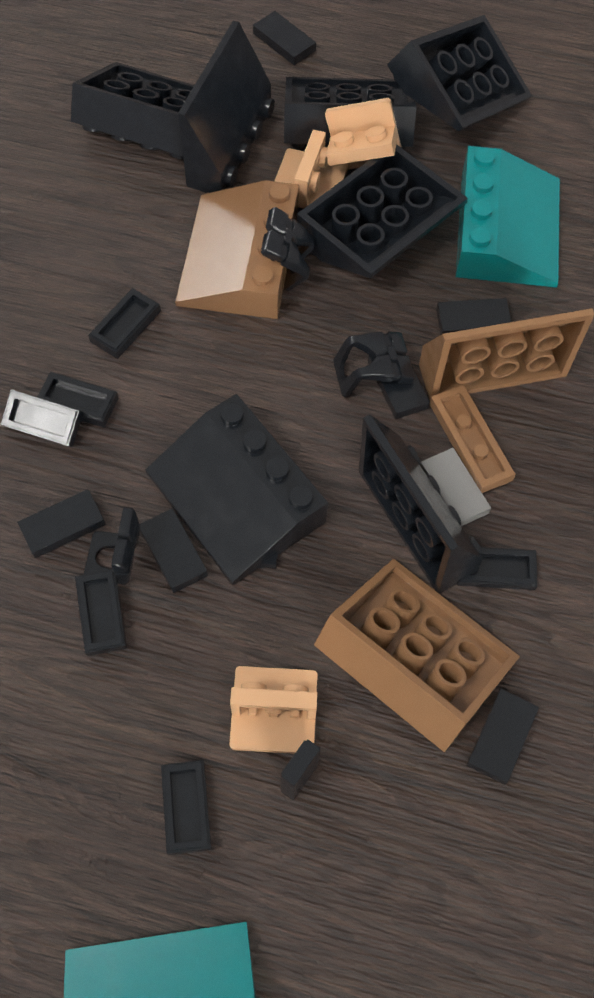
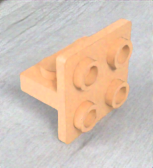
M390 98L326 109L325 117L331 136L326 152L329 166L349 163L348 170L356 169L370 159L394 156L396 144L401 147Z
M313 130L305 152L288 148L275 178V182L299 184V208L304 209L346 177L349 163L333 166L328 164L326 157L328 147H325L326 132Z
M236 667L234 687H231L230 698L232 713L230 748L239 751L295 754L304 740L307 741L308 739L314 743L318 673L315 670Z

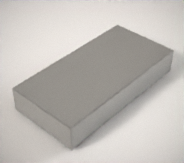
M454 448L421 461L420 466L425 474L433 476L438 483L440 496L447 506H453L461 519L460 526L489 514L491 510L489 503Z

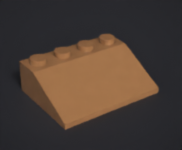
M264 180L201 195L175 301L176 306L278 319L287 268L281 266L280 262L272 261L261 254L264 234L268 232L266 222L269 210L277 207L289 214L288 218L291 220L294 218L297 221L299 184Z
M593 309L445 333L423 345L419 362L429 400L434 395L464 385L468 393L471 394L566 377L594 318Z
M394 558L329 616L314 644L315 647L443 752L448 749L520 657Z

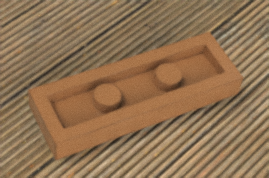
M461 385L432 396L429 405L480 491L484 493L512 482L516 474L465 386Z

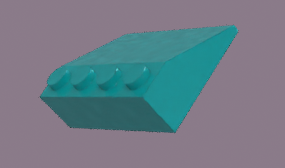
M468 146L461 181V193L468 200L460 208L455 277L557 288L559 279L560 179L502 149Z
M247 922L65 950L64 998H256Z

